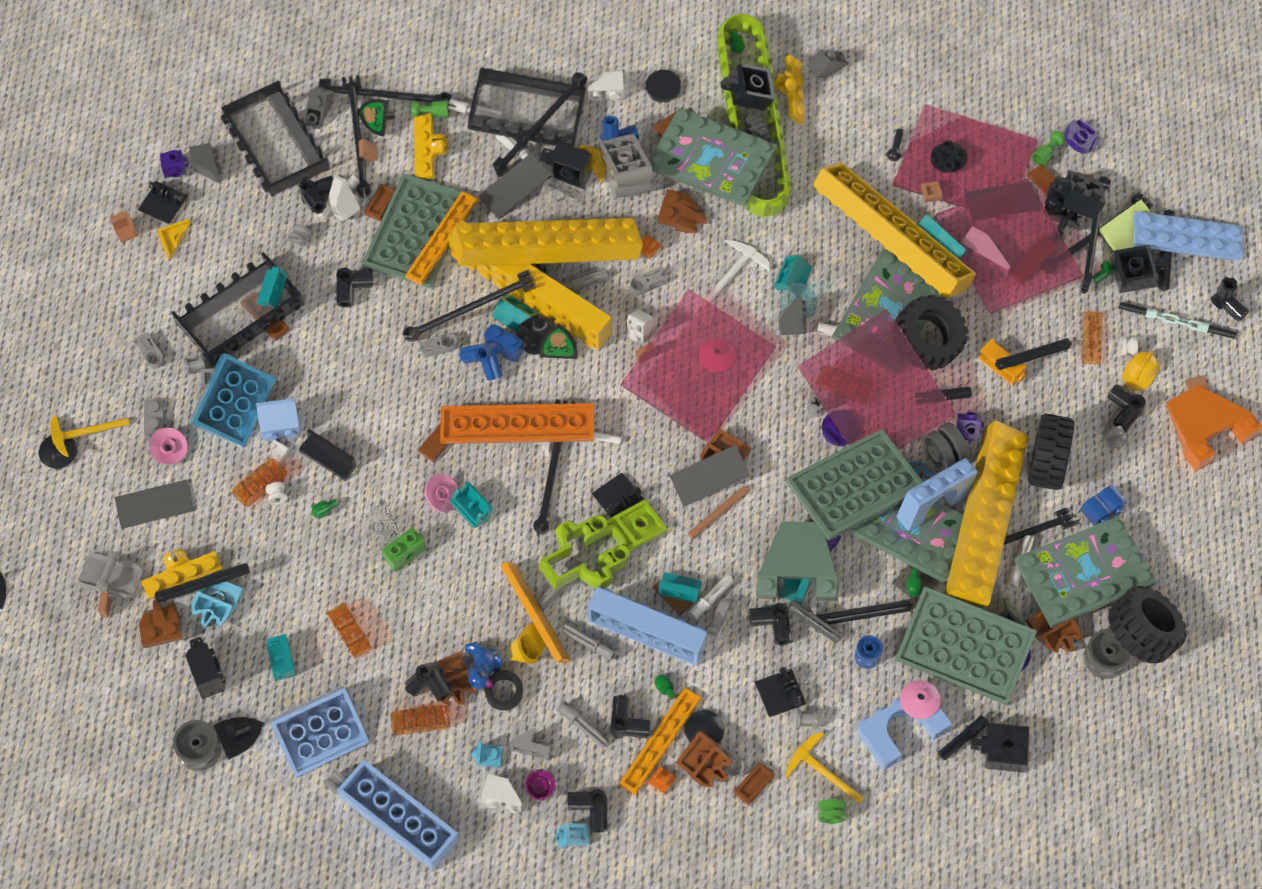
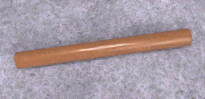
M745 485L687 533L688 536L694 539L748 493L749 489Z

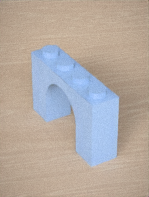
M964 458L909 490L896 518L910 531L923 523L929 509L942 496L951 506L966 498L978 471Z
M923 695L917 696L920 700L925 699ZM900 697L896 698L891 703V706L878 709L871 718L865 717L860 720L856 730L883 771L899 762L902 756L887 732V724L893 718L908 715L901 707ZM940 707L932 717L917 719L933 740L950 731L952 723Z

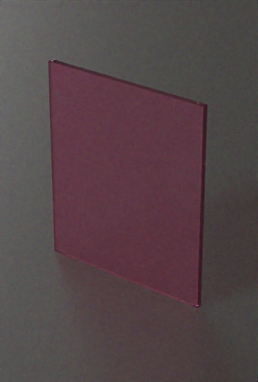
M924 104L896 178L893 181V186L922 195L921 184L939 181L943 194V199L939 201L1007 222L1031 155L1037 144V139ZM945 140H951L967 152L966 164L957 172H941L931 163L930 156L932 150Z
M1028 179L935 214L939 225L966 249V252L959 260L976 273L972 283L990 314L1084 276Z
M688 289L620 385L706 443H710L776 346Z
M887 309L797 366L849 446L883 429L897 449L900 450L956 414Z

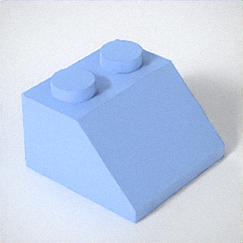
M295 398L256 403L263 440L273 441L283 437L291 439L301 435L299 413Z

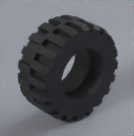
M923 295L912 300L895 318V326L892 328V334L895 335L892 338L893 343L898 346L896 348L898 354L901 353L905 361H910L911 366L915 368L920 366L921 370L929 368L931 371L938 368L942 369L964 350V345L968 340V337L965 336L968 333V327L964 325L966 323L965 317H961V311L959 308H954V304L951 301L946 302L945 298L940 296L935 298V295H928L927 297ZM917 320L930 321L939 328L943 337L942 346L930 345L921 338L917 330Z
M1047 413L1041 415L1028 483L1032 486L1052 490L1062 489L1074 434L1075 421L1072 418Z
M1136 586L1130 588L1109 610L1108 621L1111 624V631L1115 634L1114 637L1122 644L1121 646L1129 651V654L1133 657H1138V660L1147 661V663L1151 664L1162 663L1186 641V623L1182 620V614L1177 611V607L1170 602L1169 598L1164 597L1157 590L1154 591L1151 587Z

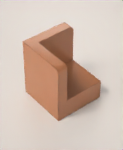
M127 210L110 217L112 226L121 243L138 236Z

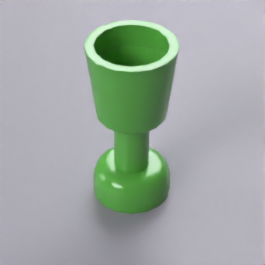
M448 100L432 102L431 106H420L418 101H412V117H417L420 113H432L434 117L449 118Z
M1053 131L1049 137V144L1042 145L1031 155V159L1038 166L1042 164L1045 167L1053 156L1055 146H1062L1066 142L1065 136L1061 132Z

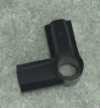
M332 175L317 181L304 180L299 184L301 200L307 204L312 213H323V210L326 208V202L322 195L330 193L334 179Z
M340 268L336 273V305L341 308L353 306V288L373 287V270ZM343 277L349 278L347 281L341 280Z
M1225 277L1221 281L1217 292L1211 297V302L1218 309H1224L1239 322L1245 318L1250 309L1236 297L1235 292L1238 288V281L1233 277Z
M1118 384L1113 386L1107 398L1123 408L1113 420V424L1115 426H1122L1124 431L1127 432L1136 419L1143 414L1146 400L1142 395L1133 394Z
M777 603L771 607L749 609L751 627L772 625L775 645L782 646L792 643L789 611L785 604ZM781 612L784 616L777 617L775 613Z
M430 662L419 665L416 668V672L405 682V690L408 694L416 697L428 686L436 700L440 702L452 694V690L442 676L441 665L438 662Z
M626 695L613 696L609 729L611 735L615 738L628 736L648 739L650 720L629 718L631 698ZM615 724H622L624 728H616Z
M603 790L568 792V811L590 810V832L603 833L608 831V798ZM598 796L604 798V801L599 805L593 803V800Z

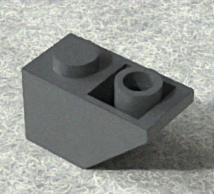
M820 49L807 66L818 78H827L848 65V62L844 59L845 55L838 50Z
M319 86L310 90L304 117L305 125L321 129L331 108L334 91Z
M211 143L189 147L195 172L214 182H220L218 175L222 174L219 164L215 163L218 156L216 149H212Z
M796 296L779 315V335L803 334V330H806V319H803V311H806V302L802 300V296Z

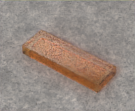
M1087 311L1083 313L1081 363L1101 364L1103 313Z

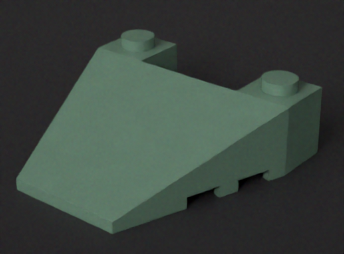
M782 521L758 574L757 596L759 599L779 600L780 579L817 580L816 597L819 601H838V576L826 536L815 522Z

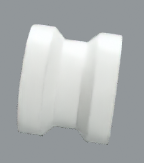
M1120 337V356L1137 354L1138 342L1136 337H1131L1130 339Z
M274 482L266 486V493L269 494V504L276 505L287 501L288 497L284 492V483Z

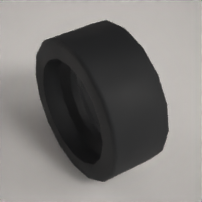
M505 670L495 672L489 677L493 686L501 680L511 681L515 685L516 693L510 700L499 701L492 694L493 687H485L487 702L493 708L500 711H508L515 708L523 697V685L520 678L515 673Z

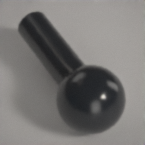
M898 128L896 130L893 146L887 152V158L890 161L895 162L901 158L899 148L903 129Z

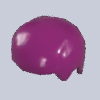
M535 770L528 775L525 781L526 792L535 800H546L553 795L556 789V780L549 771Z

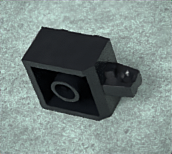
M747 64L736 65L728 74V77H724L720 82L721 89L731 92L732 102L735 106L765 111L775 100L771 72L767 68Z
M557 142L554 150L544 148L540 155L541 161L552 166V175L555 180L584 190L592 173V153L585 149L572 147L568 143Z
M1070 170L1066 178L1057 176L1052 183V189L1063 194L1065 208L1095 220L1105 205L1103 183L1097 179H1090L1080 172Z
M1147 245L1113 250L1111 263L1119 293L1154 288L1158 282L1157 274L1168 269L1167 259L1152 258L1150 247Z
M201 637L190 640V649H188L185 656L201 698L205 699L224 692L223 684H226V680L214 648L209 649L207 642L204 643Z
M988 723L986 735H982V738H972L970 749L981 751V754L985 755L984 767L987 769L1024 773L1028 766L1029 727Z

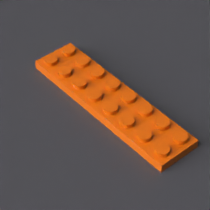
M594 403L441 406V444L594 441Z

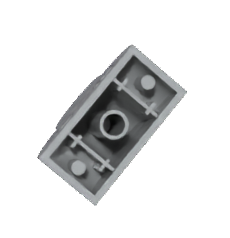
M634 134L599 142L602 160L614 198L651 190V179H653L652 166Z

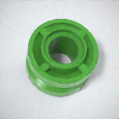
M839 799L819 801L818 810L822 812L818 813V820L827 824H837L846 821L847 813L844 812L847 808L846 802Z

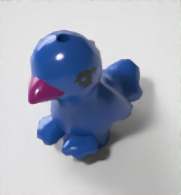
M477 642L466 644L465 651L474 657L475 668L470 667V670H468L470 685L475 689L493 687L489 679V673L500 671V666L503 665V660L498 652L493 648L486 650L485 647L479 646Z

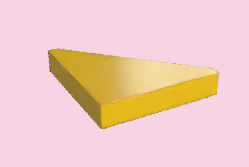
M580 144V149H585L592 153V170L598 181L602 183L606 168L600 149Z
M189 218L157 229L168 260L172 258L190 225Z

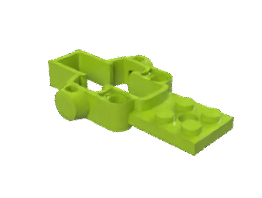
M646 499L608 520L600 515L593 516L578 525L571 520H567L555 530L560 549L542 558L538 569L550 582L554 591L577 578L594 589L597 587L607 588L614 580L612 574L626 566L629 552L666 533L668 528ZM641 521L645 524V527H638L635 522ZM607 535H612L618 543L617 546L600 554L597 560L598 564L605 566L601 569L600 574L597 571L593 573L587 569L585 563L561 576H558L551 567L553 564L570 556L573 546L571 543L568 544V542L579 536L584 537L583 544L586 547Z

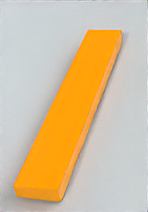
M464 191L460 193L406 273V279L421 286L424 284L448 248V235L453 231L455 223H460L461 220L466 221L478 203V198Z
M505 561L501 568L553 658L558 663H568L571 660L516 564Z
M686 687L682 690L619 782V786L633 795H637L686 723L688 717L702 700V697Z

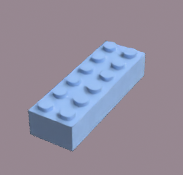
M597 587L587 607L588 622L694 666L698 665L705 650L707 632L702 627L689 625L681 618L674 619L664 611L650 609L644 603L638 604L633 602L625 595H616L608 588Z
M364 759L337 789L340 799L432 871L436 869L459 841V835L454 829Z

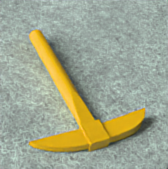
M57 414L52 417L50 422L53 444H55L60 453L67 457L68 453L64 445L65 439L130 425V419L123 418L62 432L60 431Z
M816 733L810 736L802 746L797 748L787 766L786 779L801 761H805L856 802L861 803L864 797L809 755V751L824 737L825 733Z

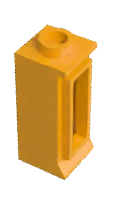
M994 338L990 339L980 349L981 354L978 358L1012 386L1017 381L1020 383L1025 378L1027 365L1023 366V363L1002 370L997 369L995 366L996 360L1012 354L998 343L996 344Z

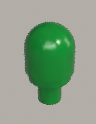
M733 29L730 31L731 49L734 53L740 54L745 50L744 39L741 35H738L737 29Z
M335 499L329 502L322 500L313 505L311 509L312 515L315 518H323L329 515L331 509L337 507L338 504Z
M910 569L911 577H908L907 592L911 596H918L922 592L921 577H918V569Z
M660 674L655 678L654 685L662 695H667L670 700L677 696L673 691V683L668 676Z

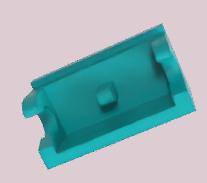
M470 482L465 483L462 490L457 488L452 499L449 501L474 529L486 523L494 509Z
M286 633L267 639L266 646L274 681L295 677V668Z

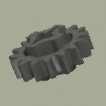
M756 114L745 117V122L743 123L746 127L744 129L745 133L772 143L770 140L771 133L767 128V124L761 121V118H758Z

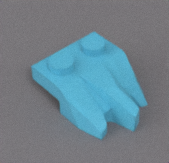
M226 581L201 589L200 592L197 591L191 604L193 615L203 613L201 624L205 628L214 618L216 619V624L221 627L237 608L244 589Z

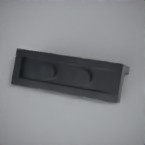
M308 429L306 431L308 438L300 446L299 452L346 481L357 467L355 458L311 429Z

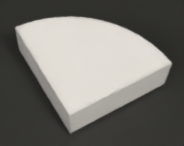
M274 439L271 445V454L274 461L281 465L291 450Z

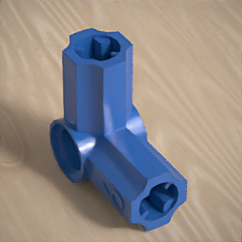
M608 115L604 117L601 141L634 134L636 139H639V133L635 125L619 130V120L616 116Z
M488 340L481 344L466 346L460 349L459 357L465 364L477 361L482 363L488 381L503 376L497 358L499 349L494 341Z

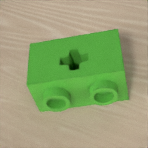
M411 527L382 549L383 559L397 572L426 550L425 540Z

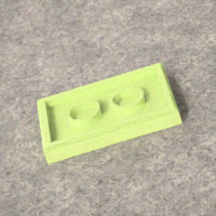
M1142 200L1099 229V232L1112 250L1134 247L1133 214L1135 211L1151 213Z

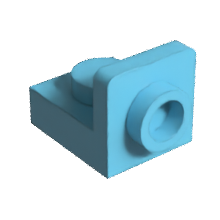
M478 741L477 747L474 746L472 758L476 760L477 766L501 768L503 747L484 745L482 741Z
M564 823L556 831L555 838L559 849H564L566 846H587L590 844L587 824Z

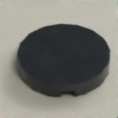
M654 71L646 80V92L652 100L659 103H667L672 99H676L680 94L681 81L672 71Z

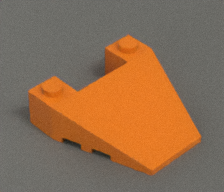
M1199 385L1166 402L1172 423L1175 425L1178 433V440L1183 448L1184 457L1195 471L1210 464L1216 455L1207 441L1230 429L1243 445L1257 437L1262 429L1261 424L1250 411Z

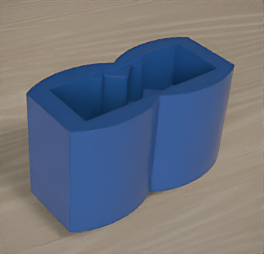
M491 324L484 333V342L488 340L494 341L498 346V353H501L509 361L517 362L523 353V342L518 336L506 333L502 327Z
M1111 484L1083 503L1080 510L1095 526L1110 520V517L1114 514L1118 516L1126 509L1127 501Z

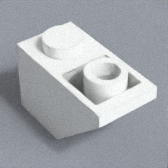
M623 71L604 72L588 87V100L600 101L610 99L616 101L624 99Z
M336 175L332 182L328 204L335 217L345 221L361 208L358 204V197L350 189L351 184L349 181Z
M639 309L627 317V335L633 341L644 343L655 327V318Z
M491 774L487 775L481 795L482 803H485L484 805L490 808L502 807L510 813L522 812V802L509 780Z

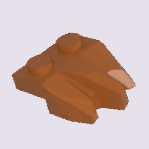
M667 189L657 223L675 227V231L698 233L695 224H706V216L700 213L703 208L686 193Z
M719 428L711 442L707 443L701 452L700 461L734 445L737 446L743 461H745L752 448Z
M154 600L153 612L143 611L139 620L143 648L183 640L179 612L173 602L169 603L168 607L162 608L161 604Z
M1042 611L1025 620L1031 629L1037 631L1035 634L1036 639L1056 653L1059 652V646L1065 652L1075 651L1072 638L1075 640L1083 639L1075 619L1051 628Z
M460 652L436 661L441 665L442 676L452 690V694L441 701L444 704L449 703V698L453 696L458 705H465L463 693L465 691L469 694L475 693V688L469 683L468 669Z
M701 730L675 762L702 787L712 788L714 786V777L722 782L729 779L722 766L733 764L723 749Z

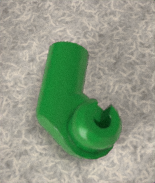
M1108 261L1103 262L1100 265L1102 270L1092 276V280L1096 285L1106 279L1113 271V266Z

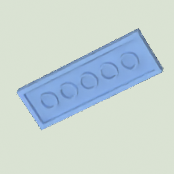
M1135 211L1133 214L1134 247L1147 245L1150 249L1234 261H1241L1243 258L1242 226Z

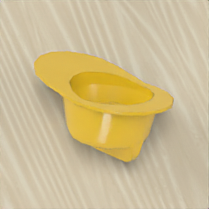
M1153 351L1139 352L1130 359L1122 374L1123 382L1128 388L1142 391L1151 385L1160 369L1159 362L1153 355Z
M528 624L520 635L512 641V661L517 660L520 663L535 664L543 653L545 642L534 624Z

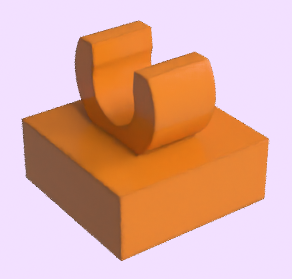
M646 234L641 239L643 242L641 254L650 260L660 249L661 243Z
M659 766L649 779L648 784L665 795L675 782L676 776Z

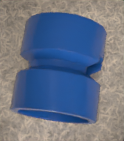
M871 635L864 636L858 641L855 650V661L860 667L871 669L878 665L882 654L881 641Z

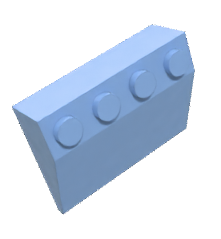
M343 685L269 720L295 777L370 743Z

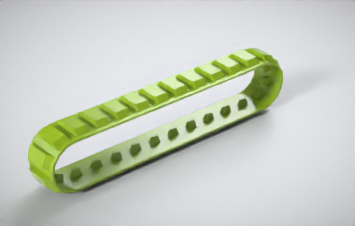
M736 14L725 19L724 24L720 25L717 33L718 58H720L719 65L722 80L724 77H728L730 73L729 67L732 66V60L727 58V52L730 51V47L725 44V39H729L731 35L730 31L737 29V32H746L757 39L756 48L760 49L761 56L758 57V62L762 64L763 68L770 69L775 100L767 108L770 110L771 116L767 119L773 128L771 139H774L775 144H777L775 155H777L778 163L775 164V170L780 172V179H777L778 185L782 186L783 191L779 192L776 198L770 200L759 199L752 194L745 209L749 210L753 215L761 217L775 216L782 212L783 207L788 205L791 180L788 172L787 157L785 156L786 149L783 141L782 126L780 125L781 118L778 110L777 95H775L776 87L773 80L770 50H768V38L765 35L764 26L755 17L748 14ZM724 90L727 118H729L728 125L738 130V127L741 126V120H737L736 117L739 106L733 105L731 92Z

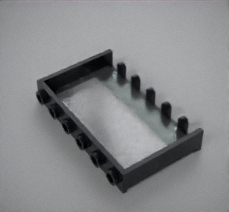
M480 67L467 129L521 139L571 84ZM586 87L576 89L541 129L536 131V134L530 141L556 146L557 142H561L575 147Z
M279 80L221 107L222 115L220 117L222 122L230 127L228 131L231 137H236L238 141L236 144L240 152H245L246 155L244 157L247 164H252L255 177L261 179L262 182L260 184L264 192H269L271 197L330 169L327 157L323 158L321 148L315 145L313 135L307 132L303 119H299L295 106H291L287 93H283Z
M264 252L261 253L262 264L255 268L252 262L248 263L246 266L248 273L242 277L237 272H234L231 275L233 283L224 287L219 282L216 285L218 293L210 298L207 293H202L200 295L202 303L195 308L191 303H187L185 305L187 313L179 317L175 311L171 312L174 322L208 360L211 366L218 362L220 355L224 353L229 355L232 352H236L241 346L251 342L256 336L269 330L270 327L284 320L288 315L305 305L301 293L287 278L277 307L270 308L257 304L267 269L272 270V267H277Z

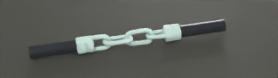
M1121 301L1118 309L1141 314L1151 319H1162L1164 322L1185 325L1199 332H1209L1231 339L1236 337V332L1215 327L1206 322L1186 320L1174 314H1163L1157 312L1156 309L1143 308ZM1167 316L1174 317V321L1167 320ZM1193 323L1198 324L1197 327H1193L1192 325Z

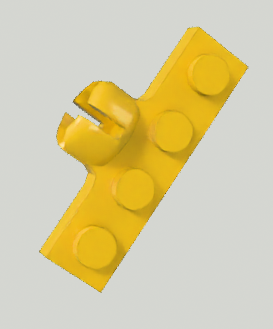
M790 54L785 57V75L783 73L777 75L775 87L779 92L786 94L788 98L789 118L797 124L805 123L802 63Z
M430 113L414 117L415 177L426 181L435 179V157L444 155L449 151V148H446L449 146L447 137L443 133L434 134V121Z
M183 549L174 550L178 559L176 562H174L170 552L165 554L163 561L166 570L141 581L148 599L154 598L157 591L222 570L216 552L213 551L194 560H189Z

